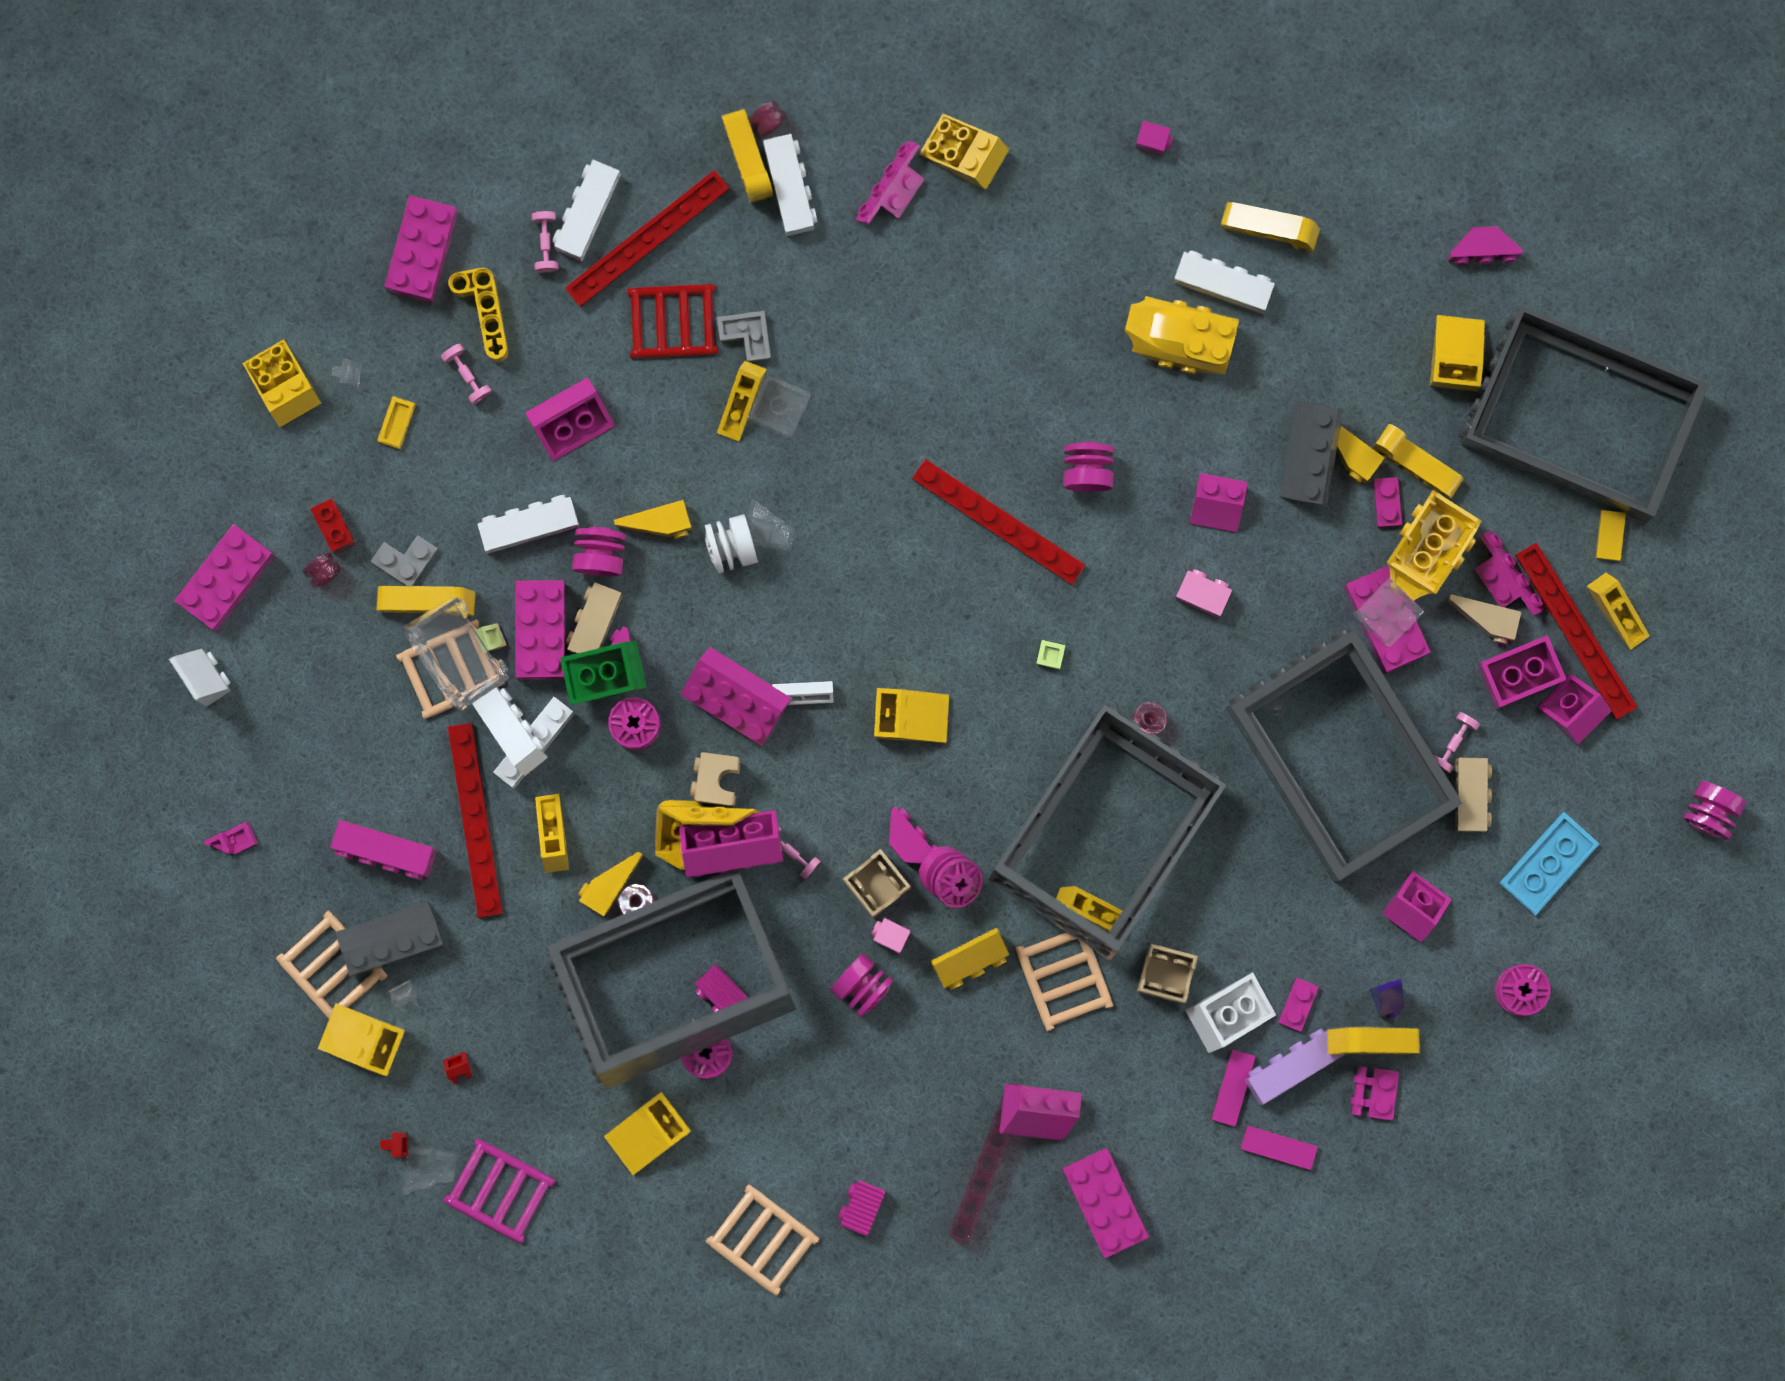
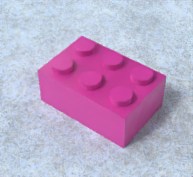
M1548 635L1477 665L1495 709L1514 703L1567 680Z

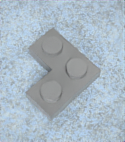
M765 311L717 317L720 342L744 339L747 362L771 359Z
M418 535L404 555L383 542L371 563L404 585L414 586L438 548Z

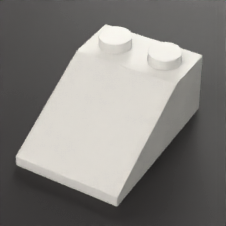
M198 649L169 659L194 699L204 706H209L231 691L228 687L231 684L230 680L224 672H218L215 667L218 662L210 651L206 653L203 649Z
M1253 973L1185 1010L1208 1053L1223 1048L1276 1016Z

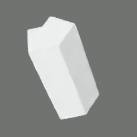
M832 681L772 684L773 687L792 698L788 705L833 703Z

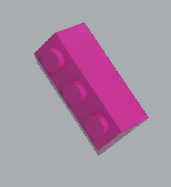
M588 377L525 412L552 461L615 427Z
M1005 1084L999 1133L1063 1140L1079 1119L1082 1093Z

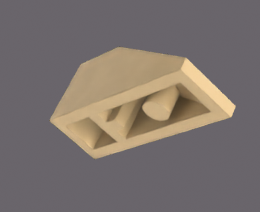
M1452 594L1448 597L1447 602L1488 637L1494 638L1493 642L1507 645L1508 642L1515 640L1521 616L1520 611Z

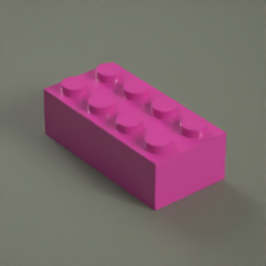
M409 195L384 286L387 292L434 303L458 215L456 207Z
M233 524L174 601L217 633L274 559L275 555Z
M1389 566L1354 580L1343 587L1383 675L1431 653L1406 598L1389 586Z
M564 580L515 581L517 680L565 679L560 660L561 657L566 656V583Z
M711 647L699 659L680 694L761 746H763L774 731L792 699Z
M776 810L751 814L734 825L688 824L680 826L681 854L686 877H699L709 873H722L733 869H746L752 866L774 864L783 861L781 835Z
M342 820L338 821L330 847L336 850L335 855L352 860L353 856L359 857L358 862L373 867L376 866V863L383 864L382 869L399 874V871L403 870L406 871L405 876L422 881L423 877L429 878L437 850L433 847Z
M1107 1148L1061 1168L1103 1258L1149 1238Z

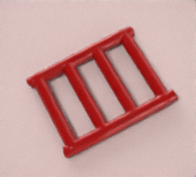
M699 284L628 288L627 294L628 297H631L633 350L630 352V358L718 354V348L714 346L712 293H714L715 285ZM703 294L705 346H690L688 295ZM679 295L681 347H666L664 296ZM655 296L657 348L643 349L640 297Z

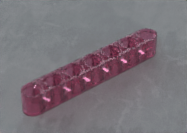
M1004 1092L951 1225L950 1234L956 1242L963 1243L971 1238L1011 1134L1000 1133L1004 1138V1142L1000 1147H994L990 1143L991 1135L1000 1132L1001 1122L999 1114L1002 1112ZM985 1156H991L995 1160V1165L990 1170H985L981 1166V1160ZM979 1178L983 1179L986 1183V1188L981 1193H977L972 1189L973 1181ZM969 1201L977 1205L976 1213L971 1216L966 1215L963 1211L964 1204ZM960 1224L968 1228L967 1236L962 1239L957 1238L954 1234L955 1227Z

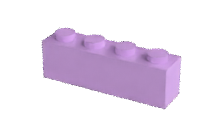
M1320 1028L1309 1035L1311 1040L1305 1044L1299 1041L1289 1047L1291 1052L1287 1055L1282 1056L1279 1053L1269 1059V1066L1264 1069L1258 1066L1248 1072L1250 1077L1245 1082L1259 1105L1265 1104L1345 1055L1327 1054V1030L1323 1031Z

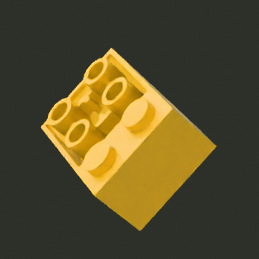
M942 114L919 155L963 180L986 190L1007 155L1009 148L999 137Z
M1436 316L1429 386L1468 391L1479 390L1483 371L1485 320Z
M284 339L243 363L266 407L279 427L321 404Z
M877 688L874 739L947 743L949 695Z
M335 1003L318 1049L387 1076L405 1030Z
M661 1092L604 1137L631 1174L634 1175L692 1131L664 1093Z

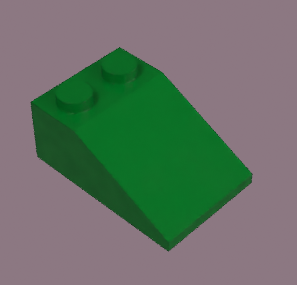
M637 641L617 643L560 658L570 705L647 688Z

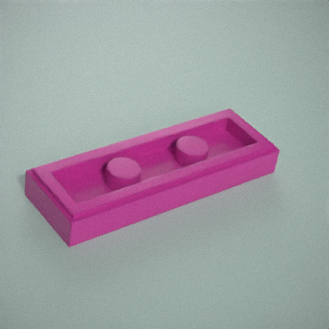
M1231 1050L1211 1120L1236 1126L1247 1088L1245 1080L1250 1077L1248 1072L1252 1070L1256 1056Z
M1247 1126L1240 1149L1311 1170L1318 1147Z

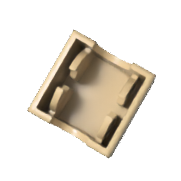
M702 752L700 758L696 757L694 772L698 774L697 782L692 781L690 796L696 802H700L703 805L734 808L736 801L735 792L721 789L720 780L728 773L739 774L740 759L734 756Z
M881 849L842 879L872 919L911 889V886Z
M1149 944L1137 992L1183 1005L1186 1004L1198 956Z

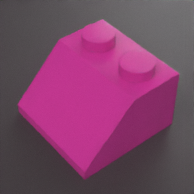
M1200 473L1190 524L1237 533L1248 482Z
M1570 674L1566 678L1567 680L1562 682L1537 707L1565 736L1579 744L1612 710L1600 693L1573 674Z
M1412 870L1382 914L1405 930L1410 936L1422 942L1436 926L1452 899Z

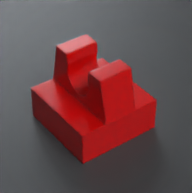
M466 1052L443 1060L447 1078L454 1085L459 1083L457 1076L465 1074L467 1079L472 1078Z
M392 1132L391 1140H380V1150H391V1157H408V1132Z

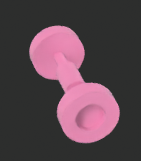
M552 211L532 213V222L542 223L540 244L541 251L544 254V261L535 263V272H555L559 270L558 262L549 261L548 257L550 234L547 233L546 223L556 221V214Z
M457 344L446 350L441 355L444 363L454 359L459 367L458 371L467 384L470 383L475 391L468 397L471 404L474 405L488 397L492 390L488 385L481 388L477 387L473 381L475 379L466 364L463 365L458 358L465 350L461 344Z
M1459 712L1456 720L1463 724L1458 734H1454L1446 748L1448 750L1444 757L1440 758L1433 755L1442 771L1448 774L1451 773L1454 767L1447 762V759L1452 752L1455 753L1463 740V733L1467 727L1477 731L1480 723L1462 712Z
M781 841L782 851L792 860L799 861L805 867L800 876L806 880L821 861L814 857L808 864L799 856L800 853L790 844H785Z

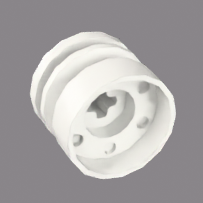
M744 514L729 518L730 529L726 531L722 523L717 521L719 533L713 534L711 523L705 525L706 545L711 562L718 570V574L724 572L722 561H728L730 571L734 570L733 558L738 557L743 567L758 563Z

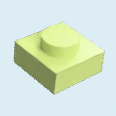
M498 623L475 630L483 653L497 650L507 645Z
M1042 640L1036 664L1060 670L1065 645Z

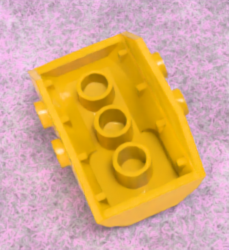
M1145 296V300L1131 304L1125 332L1133 343L1132 352L1158 362L1160 367L1172 369V366L1180 367L1182 372L1195 375L1196 372L1225 375L1239 319L1211 313V309L1203 306H1197V309L1187 307L1188 304L1186 302L1174 300L1171 303Z
M1432 490L1424 505L1418 504L1411 516L1415 519L1411 524L1409 522L1405 524L1400 532L1403 538L1387 561L1390 568V588L1410 601L1438 592L1452 569L1458 570L1465 558L1461 555L1464 550L1469 552L1474 545L1476 539L1472 537L1482 522L1434 490Z
M664 801L657 807L655 855L673 866L685 870L681 854L680 826L688 824L734 825L751 814L760 813L761 811L756 809L704 807L703 804L696 801Z

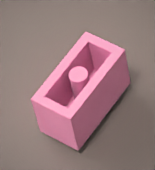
M1193 569V572L1187 571L1175 600L1219 619L1232 592L1228 588L1229 584L1215 579V582L1206 579L1207 575L1195 569Z
M884 918L882 923L877 921L871 935L875 936L873 940L875 943L900 954L911 931Z

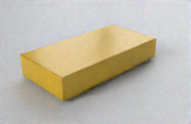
M392 396L377 442L401 449L416 404Z
M1601 510L1595 558L1614 561L1621 560L1626 513Z

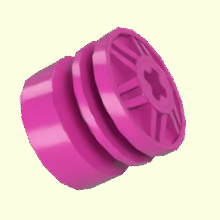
M1079 442L1064 446V454L1069 455L1064 458V463L1074 466L1073 469L1064 471V489L1089 492L1113 489L1114 473L1103 469L1105 466L1114 464L1113 458L1106 457L1114 455L1113 446L1098 442Z
M604 527L576 529L575 536L586 540H577L574 542V545L585 549L584 553L573 554L572 571L596 576H622L623 559L613 556V552L625 550L623 545L614 542H624L626 534Z
M638 697L626 698L618 702L611 710L608 718L609 730L614 740L621 747L631 751H641L652 746L658 739L661 731V720L655 708L647 700ZM631 718L635 720L640 719L637 729L633 726L628 727L631 724L629 721Z
M1700 781L1693 796L1702 804H1689L1688 809L1693 813L1686 812L1682 819L1705 835L1730 840L1732 833L1726 828L1735 829L1736 824L1728 816L1741 817L1747 804L1746 800L1723 787L1710 782Z
M949 846L938 847L929 852L923 859L919 869V879L922 886L943 904L952 908H960L972 903L982 888L983 875L980 868L957 849Z
M864 953L852 963L829 990L841 1001L851 995L853 999L848 1007L850 1010L859 1002L862 1005L856 1013L859 1018L877 1006L885 997L890 985L894 981L888 977L881 984L878 980L885 973L883 970L872 976L870 971L875 963Z
M1521 964L1507 968L1499 975L1495 982L1494 995L1496 1002L1503 1011L1514 1016H1527L1537 1013L1545 1007L1550 997L1551 988L1548 978L1542 970L1533 965ZM1526 984V989L1529 990V993L1521 996L1522 991L1518 990V987Z
M726 1039L707 1047V1049L712 1048L713 1050L708 1060L705 1057H700L699 1053L702 1052L700 1050L681 1058L682 1064L688 1072L696 1077L706 1079L718 1077L727 1070L731 1063L733 1051L730 1041Z

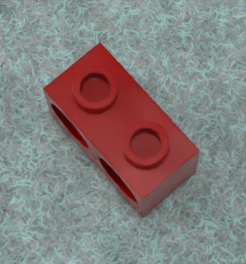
M332 498L310 509L334 555L356 545Z

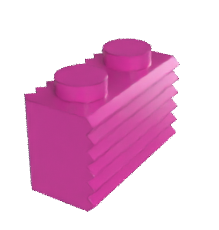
M717 964L710 968L695 983L698 987L695 992L704 1001L709 999L715 1005L712 1008L714 1012L748 998Z
M858 1180L857 1184L852 1183L847 1194L851 1198L848 1207L843 1205L838 1219L842 1221L840 1226L868 1236L886 1191L861 1180Z

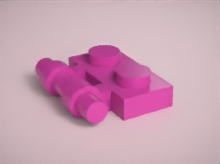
M1358 1066L1357 1076L1354 1075L1353 1083H1356L1354 1097H1351L1350 1103L1353 1105L1352 1115L1361 1116L1362 1106L1369 1107L1368 1117L1393 1120L1399 1072L1374 1068L1373 1078L1366 1077L1367 1067ZM1365 1084L1372 1085L1370 1100L1363 1099Z

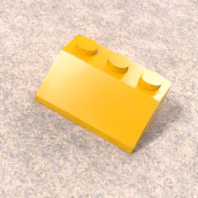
M995 928L932 960L931 964L943 988L949 986L950 990H953L964 984L962 979L968 976L974 979L984 974L983 968L991 964L996 968L1006 963L1005 957L1009 956V953L998 929Z

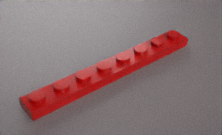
M713 170L567 285L565 290L581 308L728 192L730 188L719 174Z
M927 459L923 461L913 476V481L1070 585H1073L1085 567L1084 563Z
M1537 542L1515 555L1516 559L1598 693L1602 695L1612 710L1611 714L1614 719L1617 720L1637 708L1631 695Z
M472 723L449 726L448 733L478 918L502 914V907Z

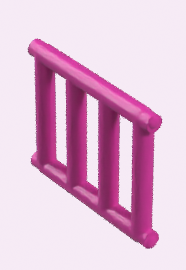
M477 1138L474 1144L475 1150L451 1194H447L443 1202L509 1239L522 1244L525 1237L523 1235L546 1190L554 1185L555 1179ZM485 1152L497 1160L472 1206H469L460 1201L459 1198ZM507 1164L517 1169L518 1172L494 1217L491 1218L480 1212L502 1169ZM528 1175L540 1183L515 1229H512L502 1224V1221Z

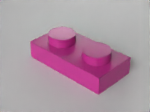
M1398 477L1374 479L1377 528L1401 526Z
M1295 978L1278 1023L1301 1032L1319 986Z

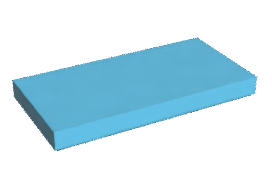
M1562 812L1499 884L1536 916L1600 844L1565 812Z

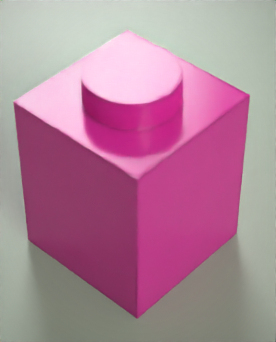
M1143 121L1135 148L1163 156L1164 149L1169 151L1173 139L1172 136H1169L1170 128Z

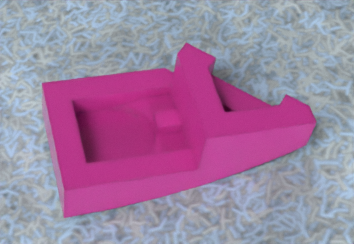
M245 822L205 840L204 844L220 849L228 854H238L257 845L258 841L249 822Z

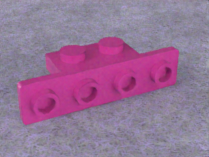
M907 141L899 147L896 158L886 167L883 178L872 188L871 196L867 202L859 208L856 221L868 225L880 207L893 217L899 219L924 181L923 177L907 166L920 147L917 143Z
M1491 530L1481 535V539L1493 557L1475 568V571L1498 605L1506 607L1521 597L1533 616L1542 612L1544 608L1541 598L1538 594L1533 593L1529 587L1527 577L1520 573L1515 566L1516 562L1512 555L1506 553L1502 547L1500 537Z

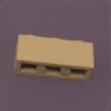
M595 582L593 587L589 586L584 596V600L587 602L584 609H579L576 615L575 622L578 624L575 632L570 631L566 640V645H569L567 649L569 652L577 654L602 647L623 596L621 592Z
M1488 758L1456 759L1455 791L1463 804L1455 808V832H1486L1487 827H1491V813L1487 812V803H1491L1492 799L1491 788H1488V779H1491L1492 765L1488 764Z

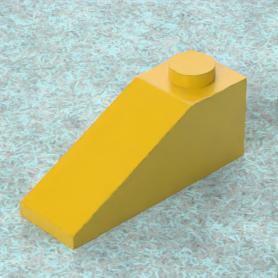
M747 361L743 362L734 381L717 431L718 434L740 441L767 369Z
M1340 427L1336 452L1345 469L1350 472L1348 476L1359 484L1361 481L1366 484L1384 460V457L1345 428Z
M684 500L614 520L616 528L667 537L674 536L675 539L688 536V531L692 530Z
M1604 573L1587 586L1600 610L1630 650L1650 637L1617 579Z
M553 794L535 797L541 859L545 873L569 870L560 795Z
M637 852L593 879L590 884L585 883L578 894L581 896L579 901L606 917L644 855Z
M1076 886L1060 887L1056 897L1058 901L1107 933H1109L1122 913L1121 909Z

